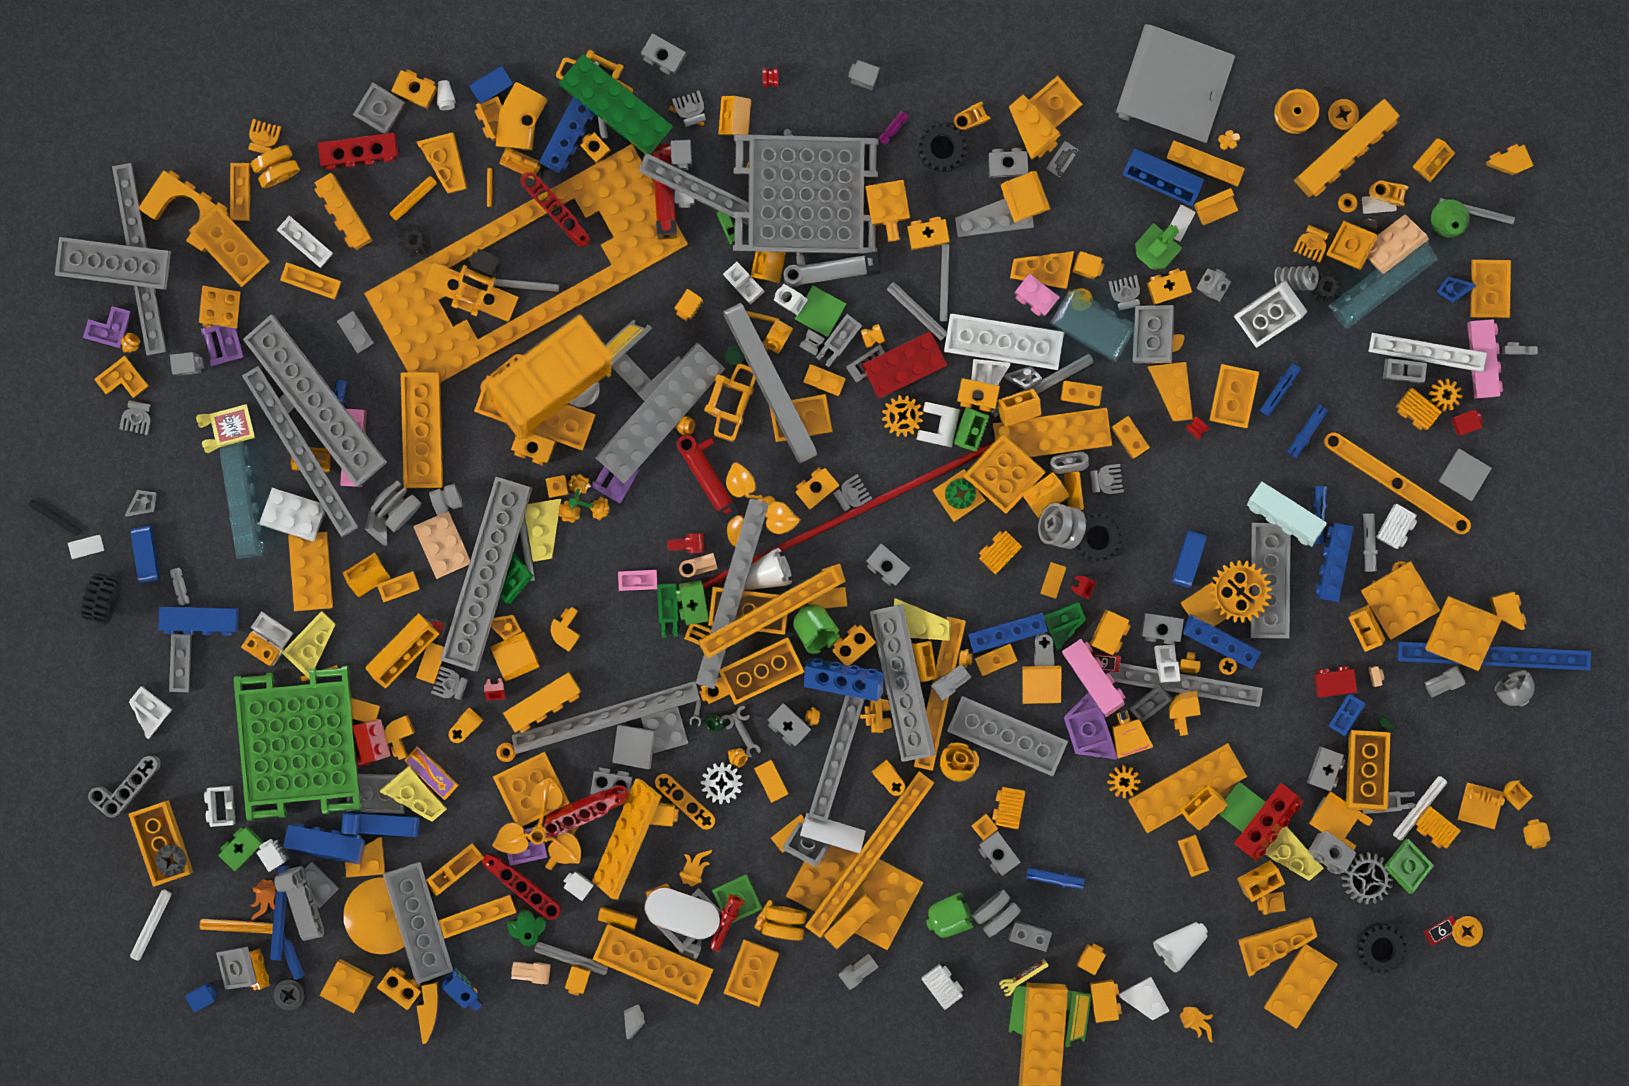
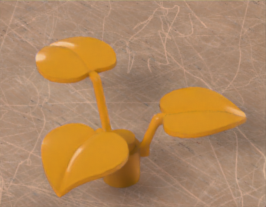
M735 462L732 464L726 479L729 492L735 497H742L745 494L747 498L768 503L765 517L768 518L766 525L771 532L782 534L790 531L799 523L800 519L793 514L789 507L781 502H776L772 496L763 498L762 495H750L749 493L754 492L756 489L753 476L739 463ZM736 515L730 519L727 526L729 541L735 547L744 521V517L741 515Z
M545 778L536 784L530 797L531 803L535 808H542L538 826H535L530 834H524V829L521 825L507 823L499 830L493 847L505 853L517 854L525 851L528 847L529 842L526 837L536 845L553 841L549 845L548 851L554 861L562 864H578L581 859V848L577 838L569 832L558 835L557 839L555 837H546V830L542 827L545 810L557 809L563 800V794L559 786L552 778Z

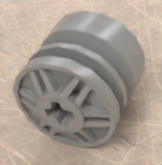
M399 481L387 487L376 498L374 505L370 509L373 513L377 512L380 508L382 509L377 516L378 518L388 514L389 517L385 524L393 532L401 528L422 504L414 495L404 499L403 496L407 489L403 488L397 492L402 485Z

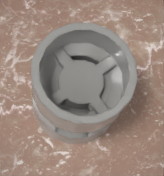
M455 483L445 486L443 491L437 489L429 492L437 515L448 512L449 508L454 510L463 506Z

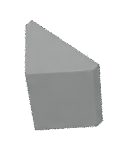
M799 822L782 849L815 867H819L830 844L800 836L803 824Z

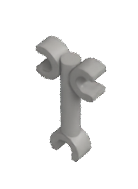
M741 706L736 712L731 715H724L721 718L723 720L728 718L731 721L730 725L725 727L726 729L732 728L735 724L747 746L746 754L748 757H752L750 753L751 748H756L758 753L761 752V749L757 744L753 743L741 721L747 720L750 715L741 716L740 711L745 709V706Z

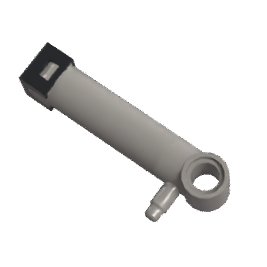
M875 251L864 253L863 256L805 265L803 253L796 252L797 265H790L785 268L784 280L789 287L796 288L802 284L852 276L880 274L878 253ZM794 272L799 276L796 280H791L788 278L789 274Z

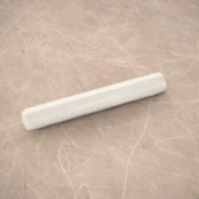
M1441 776L1436 778L1418 801L1416 807L1410 811L1393 833L1398 840L1404 839L1445 787L1447 781Z
M165 889L161 891L131 952L130 957L134 960L141 959L172 895L170 891Z

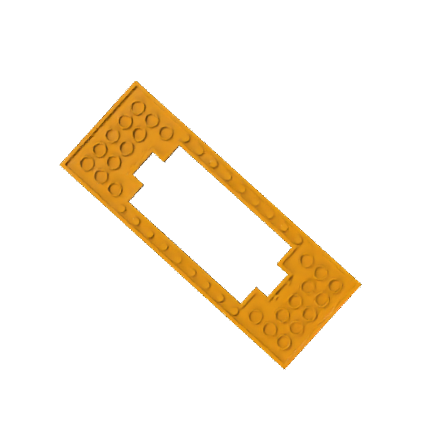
M631 144L550 189L563 205L575 199L585 218L600 211L613 235L612 239L601 244L611 266L480 339L476 337L467 319L453 327L439 300L446 296L423 287L433 262L451 268L546 215V211L535 199L528 201L365 292L366 298L407 371L440 372L441 383L687 246L688 243L677 224V238L658 240L654 182L650 177L638 172L642 161L634 146ZM547 191L538 196L539 200L547 198ZM558 204L554 205L551 208V212L560 206Z

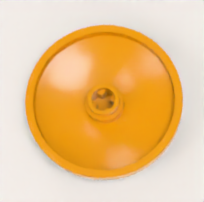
M384 877L372 878L361 883L349 895L344 907L343 917L348 935L356 945L371 953L389 954L402 949L405 946Z

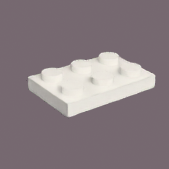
M272 488L259 524L315 542L325 510L319 502Z

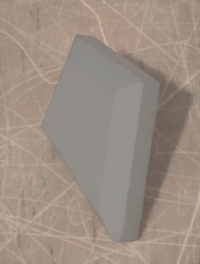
M1031 366L1004 375L1006 380L1026 390L1042 381V377Z
M137 490L125 516L154 512L157 493Z
M369 511L365 530L383 546H387V525L385 524L387 517L378 518V513Z
M639 1004L624 1011L627 1039H631L645 1023L644 1013L641 1011Z

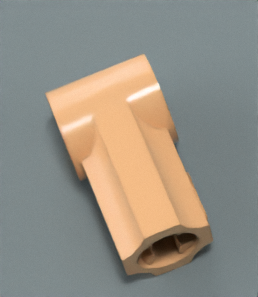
M713 553L685 560L679 566V572L684 577H691L718 569ZM689 563L693 566L691 574L683 573L682 567L684 564Z
M513 962L511 979L528 980L537 984H549L551 964Z

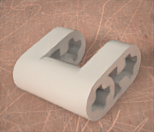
M925 402L923 412L941 416L938 433L918 430L916 440L952 447L960 410Z

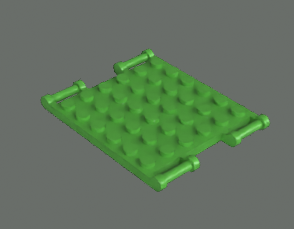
M348 665L335 669H310V684L274 688L273 673L250 677L234 676L247 821H254L256 818L278 816L279 818H286V802L321 799L322 814H329V812L362 810L355 736L352 727L354 725ZM342 676V681L317 684V678ZM266 683L267 686L266 689L242 691V685ZM353 796V802L328 803L329 798ZM277 803L278 809L253 811V805Z

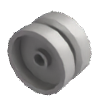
M1058 503L1049 504L1043 510L1038 524V533L1044 543L1066 549L1075 548L1081 542L1086 529V519L1080 509Z
M1004 889L988 899L972 915L978 924L986 922L983 930L989 937L1004 929L1021 912L1015 903L1006 905L1010 896Z

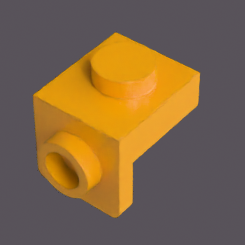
M776 319L763 342V346L779 354L793 328Z

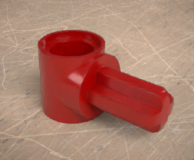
M704 533L686 534V538L669 539L667 542L669 551L705 552Z

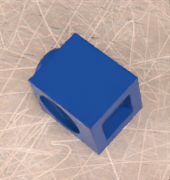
M206 983L185 995V998L195 1013L216 1001L217 992L212 985L210 986L209 983Z

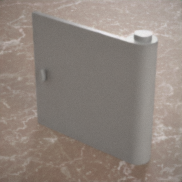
M1145 24L1116 113L1119 114L1118 117L1127 121L1130 118H1137L1207 143L1235 55Z

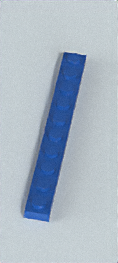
M1398 642L1397 661L1460 664L1425 649L1427 643ZM1490 646L1482 665L1590 670L1591 651Z

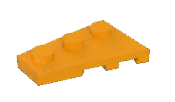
M1024 94L1009 106L1031 160L1061 135Z
M453 132L417 142L447 193L450 194L468 189Z
M1074 251L1013 259L1010 278L1024 281L1031 274L1043 285L1067 289Z

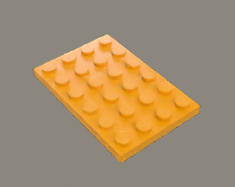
M830 845L819 867H815L805 861L803 862L786 897L816 912L858 853ZM878 859L833 922L839 919L865 893L878 906V910L854 933L888 950L923 882Z

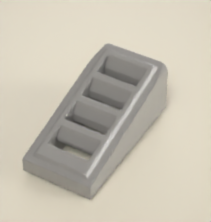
M878 345L846 366L855 382H859L867 376L861 363L862 360L865 363L869 361L867 358L869 356L871 359L876 358L875 352L879 356L885 353L881 345Z

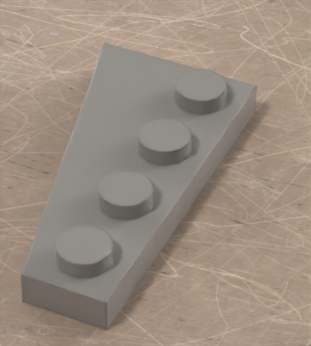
M1005 199L955 218L957 237L1034 228L1033 216L1015 223Z

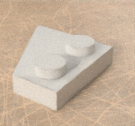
M973 359L971 380L998 385L1009 368L1010 363ZM976 390L973 392V398L983 399L981 391Z
M143 686L137 690L129 701L147 739L151 738L172 711L170 707Z
M1151 977L1119 993L1120 998L1152 1020L1169 1012Z

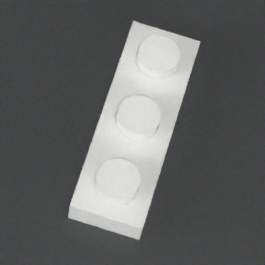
M288 216L277 229L278 232L320 268L333 255L328 248L291 216Z

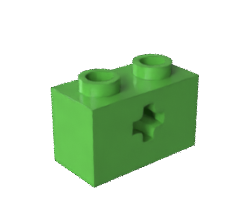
M697 580L678 584L679 590H676L678 602H682V608L679 609L681 620L685 619L686 625L709 621L702 581ZM690 600L694 601V606H690Z
M241 827L233 835L235 839L231 843L227 841L220 848L222 852L218 856L234 871H237L259 849V846L265 843L249 827L245 829ZM242 843L244 845L242 847L243 851L238 852L236 849Z

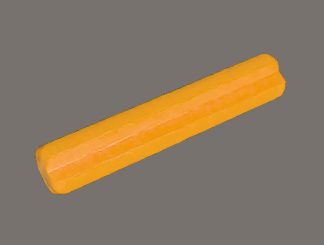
M429 176L390 212L392 218L398 220L437 184L434 178Z

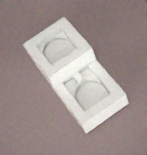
M738 262L734 263L723 274L750 305L764 293V290Z
M1175 645L1155 646V657L1161 683L1180 681Z

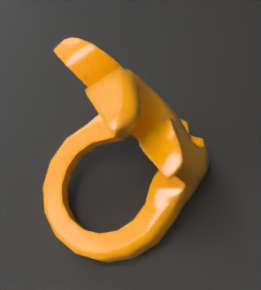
M712 850L697 854L692 863L690 856L684 855L687 862L683 871L679 873L684 884H689L692 887L702 882L703 868L710 865V863L703 862L700 866L699 864L701 858L709 855Z
M1184 1007L1183 1012L1180 1014L1184 1028L1188 1029L1190 1027L1196 1030L1198 1038L1202 1034L1199 1027L1205 1029L1208 1039L1212 1043L1211 1027L1204 1019H1211L1213 1014L1206 1016L1197 1007Z

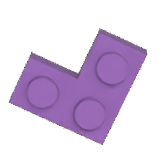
M112 306L107 325L88 319L83 338L122 348L121 339L126 334L131 311Z

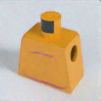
M1127 710L1117 713L1120 724L1113 726L1112 731L1118 758L1153 747L1139 719L1130 720Z

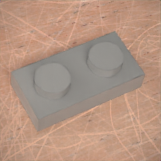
M354 311L337 321L357 354L374 344Z

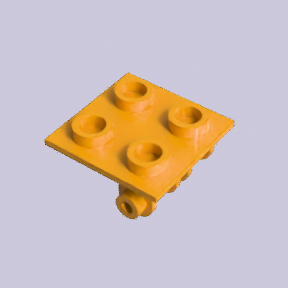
M202 286L199 323H202L203 327L209 328L212 324L237 329L240 292Z
M1467 782L1458 820L1495 829L1501 805L1503 806L1505 801L1503 792Z

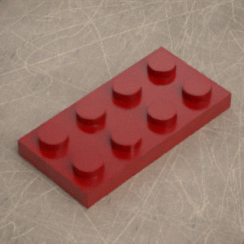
M931 331L863 363L862 366L878 399L946 367L947 363Z

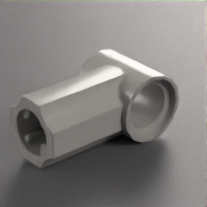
M960 664L949 674L942 676L930 686L943 701L953 694L956 688L968 681L971 676Z
M1459 666L1452 667L1442 672L1443 674L1424 682L1431 697L1466 684Z
M867 954L855 964H851L843 969L838 975L847 988L851 990L861 983L864 977L876 970L878 965L871 955Z

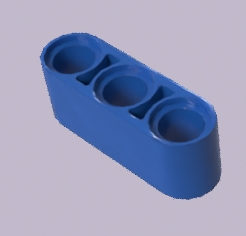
M151 525L131 528V539L139 583L158 581L160 574Z
M1191 530L1187 531L1172 577V583L1191 588L1207 535Z

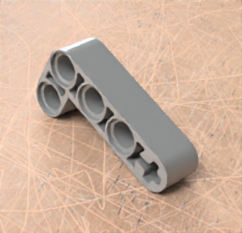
M155 755L144 757L113 794L106 788L99 786L90 790L88 794L89 801L108 817L120 815L158 771L161 765L160 759ZM152 760V765L154 767L148 768L146 771H143V769H146V767L149 765L147 761ZM135 774L142 776L140 784L134 781ZM124 788L130 792L128 799L124 798L121 794ZM96 791L102 793L103 798L101 801L95 798ZM111 803L116 804V813H112L109 810V805Z
M300 866L283 870L275 877V887L278 892L286 891L301 939L306 941L323 937V924L304 867Z

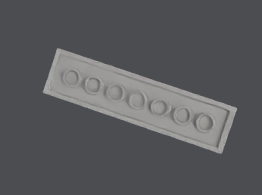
M695 343L595 458L625 484L715 381L716 375H720L725 368L700 344Z
M901 604L870 611L901 760L904 762L934 756L935 750L904 606Z

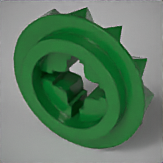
M966 479L951 481L945 490V498L948 504L956 509L968 508L976 497L975 487ZM956 486H958V488H960L961 491L968 490V492L964 494V502L960 497L953 498V496L957 494Z

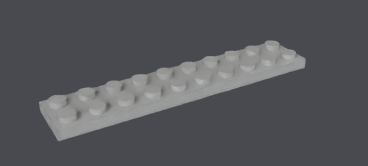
M274 315L267 317L243 339L356 487L361 486L387 463Z
M495 477L441 661L472 671H478L532 487Z

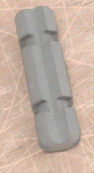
M172 569L170 574L174 579L173 585L176 595L179 597L177 598L178 603L181 606L186 605L190 601L188 596H186L187 590L184 579L181 578V569Z

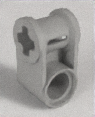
M1046 632L1035 637L1034 666H1054L1053 640ZM1043 637H1045L1046 640L1049 641L1045 644V646H1042V644L1039 643V641H1042Z

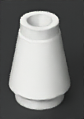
M449 81L438 82L437 105L439 109L451 110L455 108L454 104L456 101Z

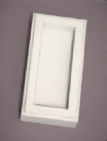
M264 612L259 614L251 626L253 630L281 649H284L294 634Z

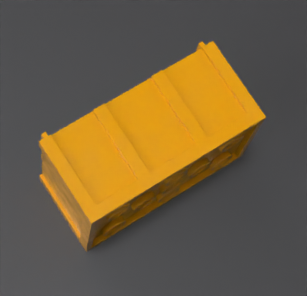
M578 315L487 382V399L519 440L521 438L526 440V435L549 419L553 414L580 396L603 377H611V361L613 356L584 318Z

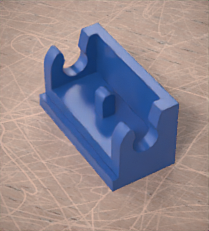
M501 65L469 86L481 104L513 85Z
M1348 694L1329 727L1347 737L1366 704Z

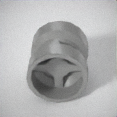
M808 330L806 339L801 342L799 347L816 355L818 346L825 339L815 332Z

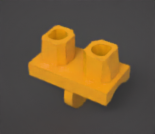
M881 698L878 701L869 700L870 706H865V714H860V719L866 718V726L871 725L872 733H883V730L892 728L891 719L882 717V711L890 710L889 700Z

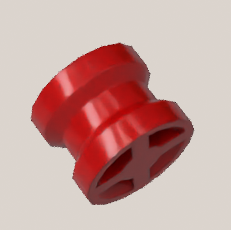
M763 68V88H767L769 85L779 87L778 68L773 70Z
M1196 416L1193 418V422L1185 427L1198 440L1202 438L1204 432L1210 429Z

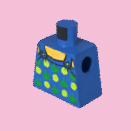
M457 967L442 980L443 990L463 1008L469 1005L474 1011H477L483 1005V1002L477 997L478 989Z

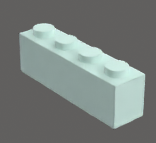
M1264 482L1259 484L1247 504L1252 512L1260 513L1266 517L1269 523L1277 524L1282 527L1285 533L1293 534L1302 544L1310 545L1311 547L1327 524Z

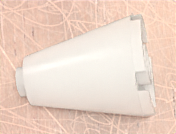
M779 548L772 550L751 564L744 586L745 591L787 586L792 583V580L789 581L788 577L792 576L785 556H780L779 552L782 551Z
M1195 922L1156 939L1153 945L1158 955H1162L1165 959L1164 963L1172 971L1178 972L1206 940V933L1208 931L1202 923L1198 924Z

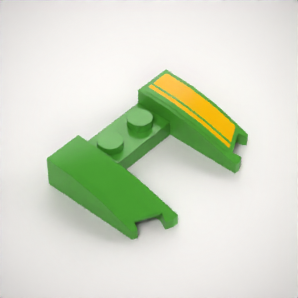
M1019 984L1013 991L1009 1032L1011 1033L1014 1030L1023 1036L1026 985ZM1068 990L1066 1010H1069L1065 1047L1071 1046L1070 1042L1080 1038L1082 1042L1085 1041L1091 993Z

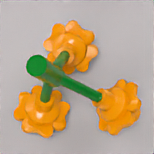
M581 474L577 476L572 475L571 480L567 483L569 490L575 492V497L569 499V502L565 501L564 505H559L560 511L558 515L562 517L564 522L574 523L575 519L580 518L579 512L581 509L576 507L578 505L589 507L593 512V518L598 520L606 517L609 513L608 500L600 497L591 504L580 501L579 494L581 492L587 493V489L591 487V484L588 483L589 478L583 477Z

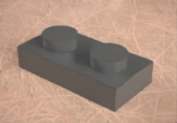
M1159 684L1131 705L1130 710L1143 723L1172 701V697Z

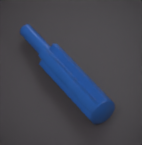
M284 932L282 951L294 980L304 977L305 974L292 942L287 940Z

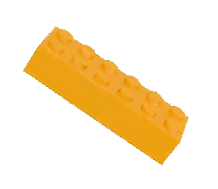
M1383 99L1293 181L1308 197L1312 195L1316 197L1327 188L1324 184L1327 182L1329 184L1341 175L1339 173L1341 169L1345 171L1355 162L1353 159L1355 156L1359 158L1370 149L1367 146L1371 143L1373 145L1384 136L1382 134L1384 130L1388 132L1398 123L1396 119L1400 115Z
M1026 983L1019 1086H1061L1068 989L1065 984Z

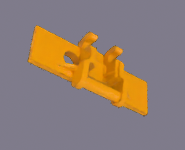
M433 262L423 287L453 299L451 306L454 308L458 307L470 312L474 316H477L478 310L507 322H509L519 298L493 287L496 278H489L472 271L465 265H463L459 273ZM463 276L488 285L486 291L462 282ZM450 279L458 281L459 286L456 290L448 288L447 283ZM486 294H491L494 297V302L491 305H486L483 301Z

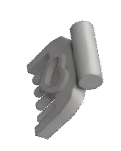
M699 90L696 91L699 103L695 93H692L695 104L692 102L689 94L687 95L689 102L686 101L685 96H682L684 108L679 97L677 101L680 109L676 99H672L677 115L684 119L685 127L706 121L705 115L702 113L704 102Z
M1137 275L1133 276L1136 288H1134L1131 276L1129 277L1131 288L1128 285L1127 278H1124V286L1122 280L1119 279L1120 291L1117 281H1113L1115 293L1112 281L1108 282L1111 296L1115 301L1120 302L1117 303L1119 311L1140 306L1139 299H1135L1140 293Z
M129 400L128 408L130 409L124 411L119 429L123 430L125 419H127L125 431L128 430L129 422L131 421L130 432L133 431L134 425H136L135 432L138 433L140 423L142 422L140 433L143 434L145 423H147L144 434L148 435L151 417L147 412L150 411L151 404Z
M1120 464L1104 466L1100 469L1099 473L1098 470L1090 471L1093 493L1100 492V489L1106 494L1124 492V489L1111 490L1123 487L1122 484L1111 486L1113 483L1122 482L1121 479L1114 480V478L1121 477V474H1109L1120 472L1121 469L1109 470V468L1120 467Z
M858 474L844 482L842 492L839 489L833 493L844 511L851 508L850 505L858 507L872 499L870 496L860 502V500L869 495V492L858 497L867 490L866 488L858 490L864 486L863 483L855 488L853 487L861 482V479L849 484L859 477Z
M440 666L441 670L450 674L439 671L438 674L449 678L437 676V679L443 682L435 681V684L442 686L444 689L433 686V689L444 693L433 690L431 693L443 698H451L455 695L454 698L461 700L468 679L463 677L460 679L459 674L454 670Z

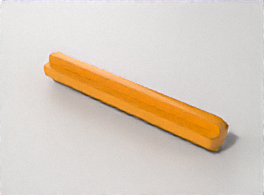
M201 919L200 929L272 934L273 923Z

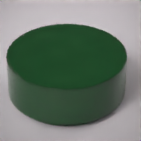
M1383 714L1378 718V722L1388 732L1392 733L1396 729Z

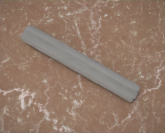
M893 282L888 286L887 290L939 340L945 338L947 332L896 283Z
M537 942L534 949L537 953L605 975L608 970V966L595 960L541 942Z

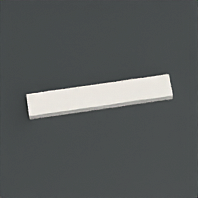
M1372 333L1368 351L1484 372L1487 353L1376 333Z

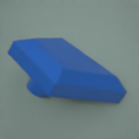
M1448 276L1437 290V293L1451 303H1454L1475 288L1476 285Z

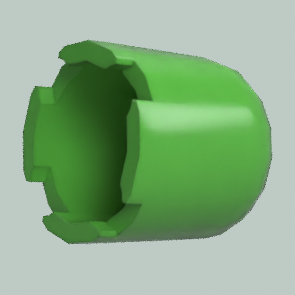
M804 606L794 617V629L808 653H820L819 649L825 646L828 648L832 647L840 637L838 634L839 629L821 606Z
M961 892L943 899L929 908V919L926 920L927 926L930 931L934 930L939 937H950L975 927L974 924L970 923L973 917L968 904H963L960 899L963 898Z

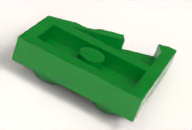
M514 552L500 595L508 604L515 599L534 576Z
M1078 601L1043 615L1056 650H1060L1064 642L1086 620Z

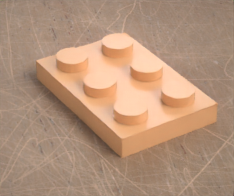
M1405 214L1378 235L1367 259L1382 274H1385L1428 241L1429 238Z
M449 511L413 526L436 579L470 564L471 559Z

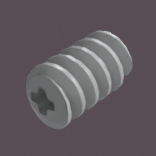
M1301 266L1297 267V269L1295 267H1290V269L1284 267L1283 270L1281 267H1278L1274 275L1276 286L1286 280L1291 289L1295 291L1314 290L1319 278L1318 270L1315 266H1312L1311 269L1309 266H1305L1304 269Z

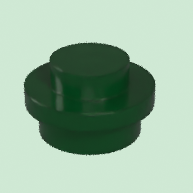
M732 346L727 349L725 358L729 364L738 365L743 362L744 355L740 347Z
M711 713L706 719V725L710 731L718 732L723 729V719L716 713Z

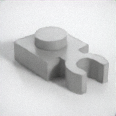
M1508 342L1507 346L1502 347V355L1537 354V346H1519L1518 342Z

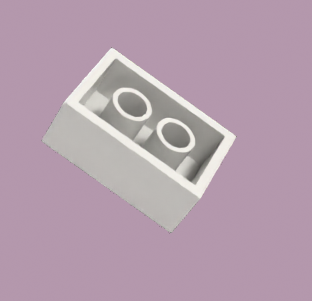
M1285 280L1241 309L1234 317L1257 348L1301 319L1307 313V310Z

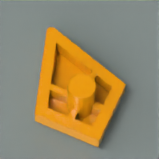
M514 615L493 618L491 628L505 641L522 632Z

